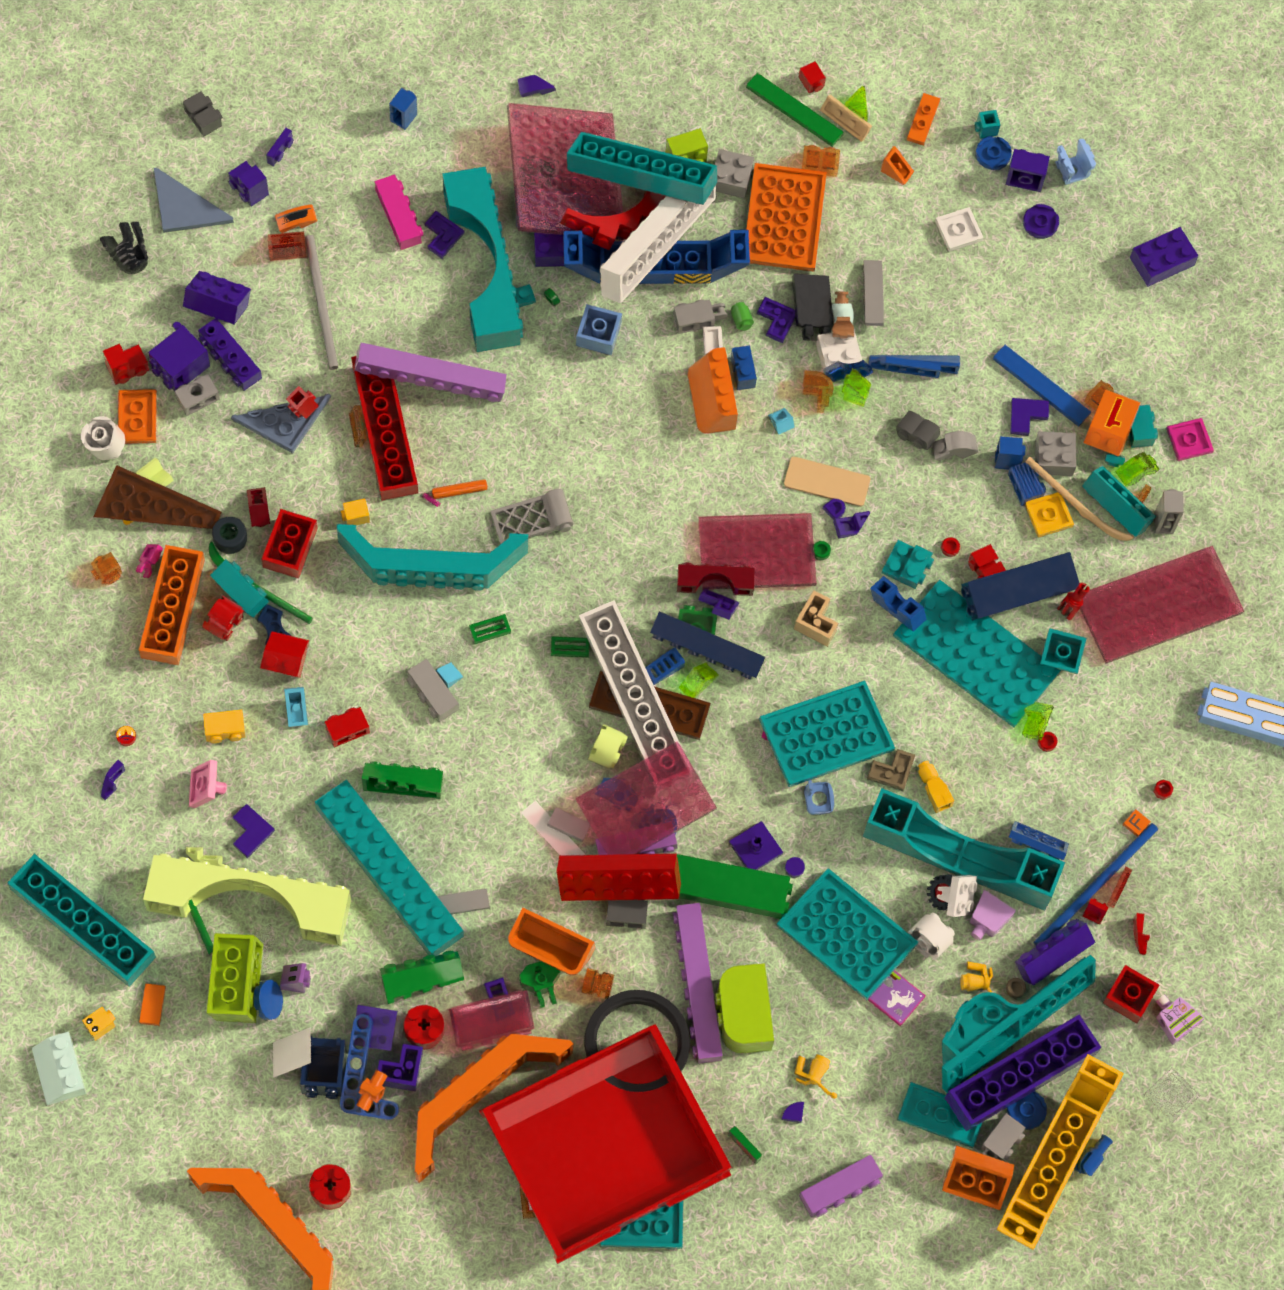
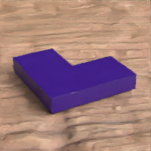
M435 211L425 222V226L437 234L427 247L441 259L465 234L462 228L438 211Z
M764 297L757 311L758 315L772 320L766 336L783 343L796 318L795 310Z
M1012 398L1010 434L1029 436L1030 419L1048 420L1049 401Z
M706 588L701 592L698 599L714 606L713 614L728 620L731 619L739 605L738 601Z
M247 803L233 816V820L246 830L233 843V846L246 858L251 856L275 832V829Z

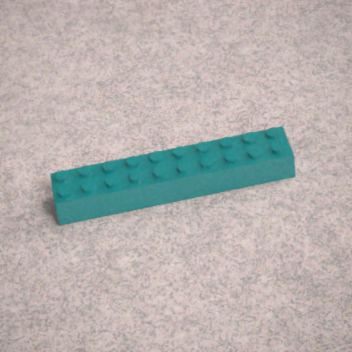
M347 779L315 801L316 810L428 955L438 956L464 937V930Z

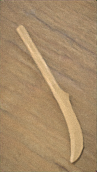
M1030 456L1025 460V463L1071 503L1082 517L1091 521L1113 538L1122 541H1129L1134 538L1133 535L1116 530L1096 517Z

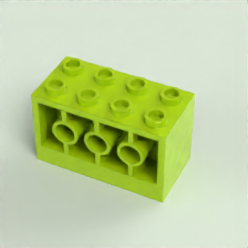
M214 933L207 1014L216 1021L256 1023L257 1010L254 1007L253 996L256 986L260 985L264 944L255 935Z

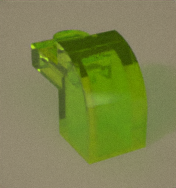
M1142 452L1130 458L1115 472L1126 487L1137 484L1146 475L1155 474L1160 468L1150 454L1146 455L1145 452Z

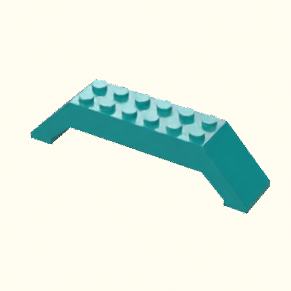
M337 524L338 543L373 583L382 586L389 583L401 587L408 584L420 588L427 585L439 589L446 586L458 590L472 588L473 590L481 591L488 589L528 553L529 534L509 533V538L490 553L373 547L357 531L356 525Z

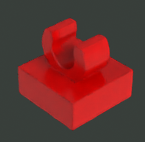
M1095 898L1090 899L1082 917L1100 925L1109 907L1106 906V903L1102 904Z

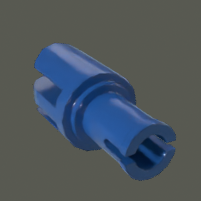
M1102 1134L1095 1146L1088 1147L1079 1158L1075 1170L1092 1176L1103 1162V1154L1113 1141L1108 1136Z

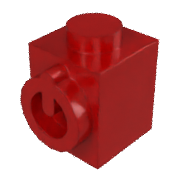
M300 386L286 398L290 403L287 407L298 418L302 415L307 419L319 405L314 401L316 397L309 390L305 392Z

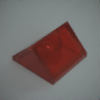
M304 231L269 234L268 249L270 261L306 258Z

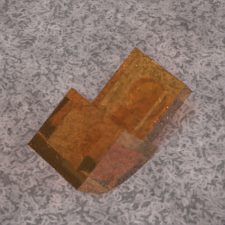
M805 370L802 395L817 396V413H824L825 407H829V397L833 395L834 386L832 380L822 372Z

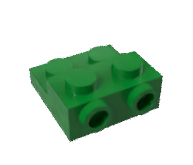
M684 605L683 609L679 608V620L715 635L717 615L712 613L713 608L703 607L702 611L695 610V606Z

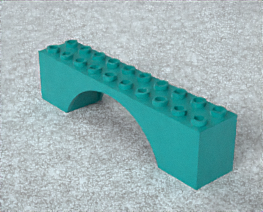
M486 166L442 173L443 194L449 220L478 235L488 246L496 264L494 276L487 289L477 299L469 303L470 323L476 352L520 345V338H523V322L519 318L520 309L515 298V286L512 285L513 276L508 266L509 257L508 253L505 252L506 243L501 233L502 224L498 219L499 211L498 206L495 205V192L491 187V173H487Z
M883 788L880 790L863 834L864 838L955 875L977 876V884L1044 911L1053 896L1066 863L1029 847L1023 849L1004 848L964 836L932 818L921 808L918 802Z

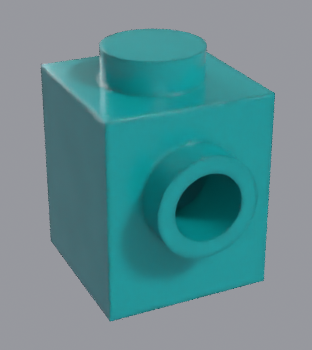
M997 110L979 112L974 126L975 131L979 132L980 139L988 136H998L1001 125Z

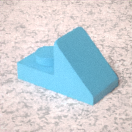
M304 687L284 689L288 726L308 725Z

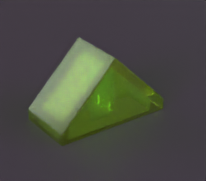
M861 86L845 102V106L867 122L865 86Z
M705 662L690 671L679 686V689L686 696L696 698L719 677V674Z

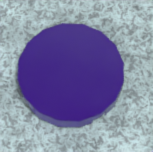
M1036 204L1026 210L1023 217V226L1031 236L1045 239L1056 233L1059 227V216L1052 207L1045 204Z

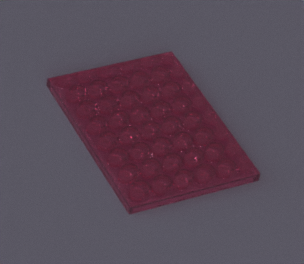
M508 103L507 115L518 231L563 235V231H576L560 224L567 208L591 216H611L623 213L619 183L567 171V152L580 132L616 140L613 113ZM616 236L615 240H624V238Z

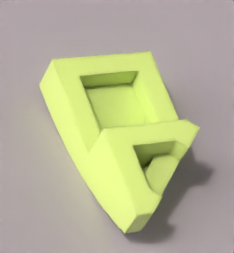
M186 847V854L195 862L202 860L215 866L223 863L222 856L203 855V847Z

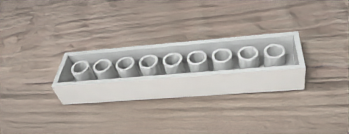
M716 186L704 205L666 196L664 200H661L659 205L650 212L649 216L640 223L639 227L632 231L629 238L622 242L618 250L613 252L606 263L601 265L600 287L602 296L621 304L716 199Z
M615 600L579 615L580 623L657 792L693 777L692 768Z

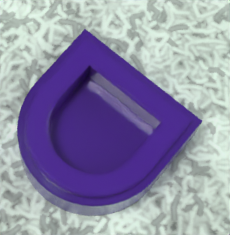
M832 499L822 509L835 520L844 515L846 506L842 500Z

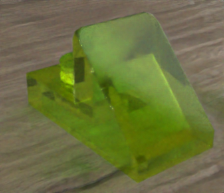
M1035 702L1026 707L1024 711L1028 718L1022 735L1026 738L1042 740L1054 706Z

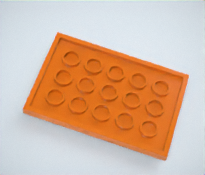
M755 163L746 230H749L750 264L815 272L827 172Z

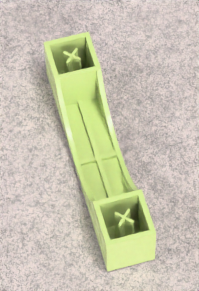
M163 853L153 856L143 898L147 911L186 918L191 911L188 905L191 899L194 905L197 906L207 898L222 892L233 890L254 891L267 895L282 904L297 922L302 939L338 946L342 945L351 904L350 890L344 886L336 885L331 887L323 882H316L314 884L302 878L292 880L288 879L285 875L270 876L263 871H257V873L249 872L246 868L231 869L228 865L218 864V866L202 860L193 862L186 857L176 859Z

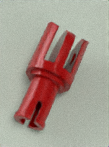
M1079 583L1075 591L1069 592L1057 607V610L1063 608L1061 611L1063 616L1071 611L1066 619L1072 620L1083 605V598L1090 590L1089 586L1083 590L1087 585L1086 583Z

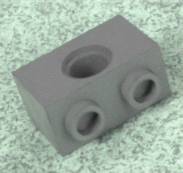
M208 374L197 377L187 385H181L175 391L176 399L186 416L220 400L219 392ZM195 392H200V395L194 396L192 394Z

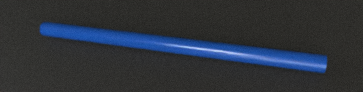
M1151 823L1034 941V944L1037 945L1039 942L1045 941L1055 931L1060 930L1158 831L1157 826Z

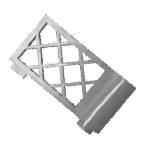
M553 489L545 495L491 510L500 544L505 541L502 537L505 528L516 534H529L528 538L555 530L567 532L571 530L574 524L563 489ZM543 501L544 508L541 513L532 509L535 503ZM522 507L527 510L523 518L514 514L518 508ZM530 512L538 515L535 523L526 520ZM505 513L509 516L505 523L497 520L496 515ZM512 517L520 521L516 529L508 526ZM541 518L549 521L550 526L542 528L538 526ZM523 523L532 527L530 532L523 533L519 531Z

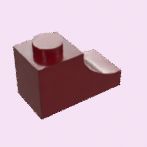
M266 488L248 489L247 498L251 526L264 527L271 524Z

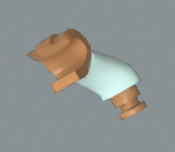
M835 292L837 298H835V304H832L834 316L833 338L847 339L848 337H854V327L852 325L854 313L852 304H848V298H846L848 292Z

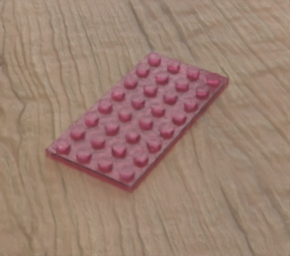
M1213 545L1093 588L1084 596V602L1080 608L1105 664L1244 613L1240 600Z

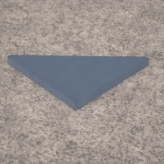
M154 168L163 233L234 223L232 216L160 169Z
M325 394V396L317 397L314 401L319 407L307 419L302 415L298 418L287 407L289 404L284 403L268 409L253 410L241 415L235 414L232 415L231 420L293 454L330 400L331 395Z

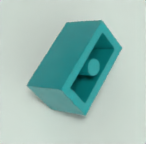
M1150 405L1139 406L1129 433L1131 448L1153 446L1155 440L1158 439L1157 428H1154L1153 424L1155 415L1151 411Z

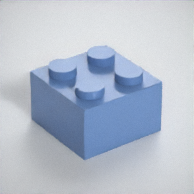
M586 304L576 336V346L612 355L622 323V313Z

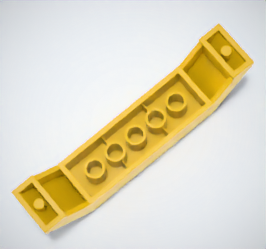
M1087 1054L1017 1186L998 1225L997 1231L1034 1250L1052 1210L1124 1073Z

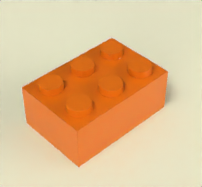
M956 1145L944 1178L942 1191L1000 1210L1013 1176L1014 1165Z

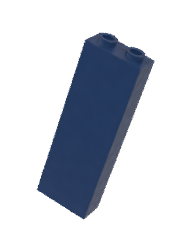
M1067 552L961 584V593L967 602V613L973 621L1073 591L1078 587L1079 579L1071 553Z

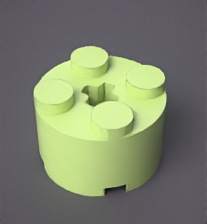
M603 724L588 760L608 769H614L620 757L618 751L621 752L628 736Z

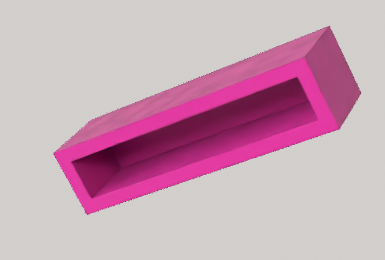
M394 174L374 181L375 191L400 249L404 250L421 244V236H424L423 230L415 222L417 217L414 210L411 211L409 208L410 200L407 195L404 196L403 194L404 187L401 180H397Z

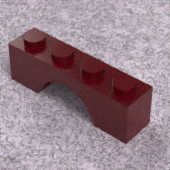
M689 562L678 564L677 593H696L703 583L718 580L727 584L732 590L733 595L753 596L755 568H750L747 565L731 567L728 564L712 566L708 563L693 565Z

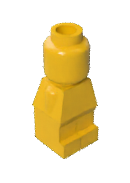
M929 761L920 763L918 765V774L922 782L926 784L925 789L928 799L931 801L935 813L953 807L954 799L948 786L938 777L934 765L930 764Z

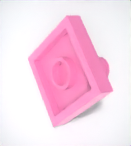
M209 760L191 769L189 807L197 808L215 799V793L225 794L226 783L216 781L217 761Z

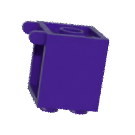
M179 322L173 323V328L176 331L148 352L149 363L152 366L151 371L156 377L160 376L163 379L164 385L169 390L173 389L174 392L178 387L184 384L187 385L210 367L207 349Z

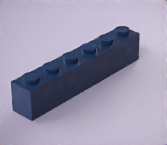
M660 611L650 631L654 639L661 642L664 639L671 641L670 645L675 648L681 649V647L689 649L687 653L696 657L699 654L706 656V661L715 665L717 662L724 664V669L734 672L735 669L741 671V676L750 680L752 677L757 678L765 659L763 655Z

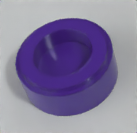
M798 857L788 859L785 865L787 875L793 878L800 877L805 870L803 860Z

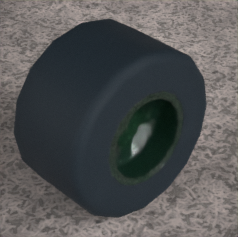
M235 517L219 519L212 529L213 542L216 548L223 553L234 554L245 547L247 542V531L244 523Z

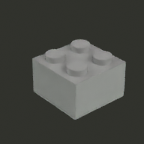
M719 149L715 165H717L716 192L745 199L753 169L754 157Z
M1038 431L1035 440V462L1050 475L1073 476L1076 469V433Z

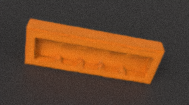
M923 93L907 141L924 146L941 98Z

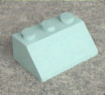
M69 1031L48 1037L32 1048L47 1106L87 1094Z

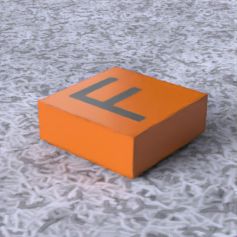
M1135 809L1123 823V826L1138 837L1151 821Z

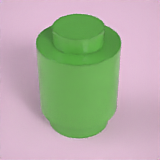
M744 302L734 304L731 307V315L736 328L742 331L749 330L754 321L748 306Z

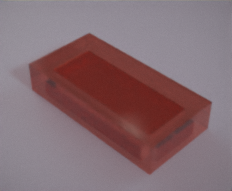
M1125 866L1109 898L1108 906L1115 907L1132 869Z

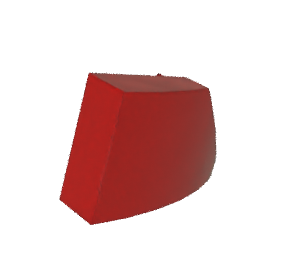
M1136 913L1133 919L1134 939L1139 954L1146 955L1147 942L1150 939V935L1143 934L1145 914Z

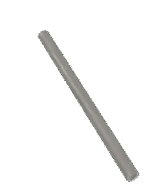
M307 235L305 242L330 370L338 369V362L313 235Z

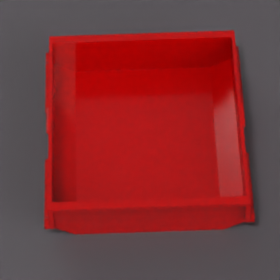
M656 1024L583 1060H577L557 1070L555 1074L479 1110L482 1118H486L555 1253L554 1259L557 1264L620 1233L622 1227L665 1205L671 1207L731 1176L730 1170L732 1167ZM613 1075L617 1079L628 1083L644 1084L666 1076L669 1083L651 1091L632 1092L620 1089L605 1079Z

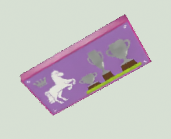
M894 970L868 1001L901 1027L923 1001L925 995Z

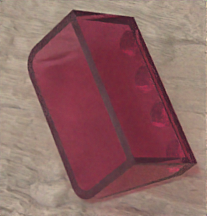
M526 989L447 1008L456 1048L461 1047L462 1051L472 1049L473 1044L481 1043V1046L492 1044V1039L502 1038L503 1036L508 1037L510 1034H532L531 1030L535 1029Z

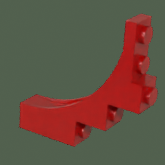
M646 191L643 199L635 207L626 212L611 216L584 215L567 208L560 224L576 231H582L583 234L594 238L593 244L610 250L616 236L628 239L632 231L639 227L640 223L649 216L650 212L659 205L661 200H664L666 195Z

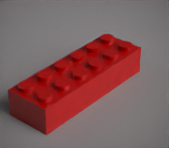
M677 853L559 855L556 872L561 901L679 899L681 880Z

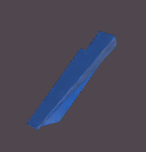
M870 355L868 368L939 378L940 372L958 374L960 356Z

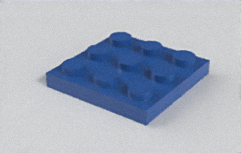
M1014 821L1009 834V838H1012L1011 841L1021 846L1026 844L1031 849L1049 854L1048 856L1058 860H1064L1067 854L1069 843L1020 822Z

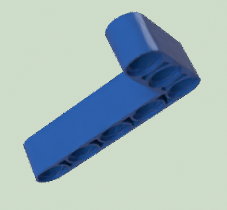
M360 1014L353 1021L340 1107L341 1110L349 1114L387 1120L393 1119L399 1114V1106L394 1101L384 1099L379 1100L378 1103L373 1101L375 1110L372 1113L356 1105L361 1097V1094L358 1092L364 1081L373 1027L372 1018L369 1015ZM362 1017L368 1020V1027L365 1029H361L358 1026V1020ZM359 1037L365 1041V1046L362 1049H357L354 1044L355 1040ZM354 1058H359L362 1062L359 1069H354L351 1065V1061ZM350 1078L358 1080V1087L356 1089L349 1088L348 1081ZM347 1098H352L355 1101V1107L352 1110L345 1107V1100ZM388 1104L393 1105L395 1108V1113L392 1116L385 1114L384 1109Z

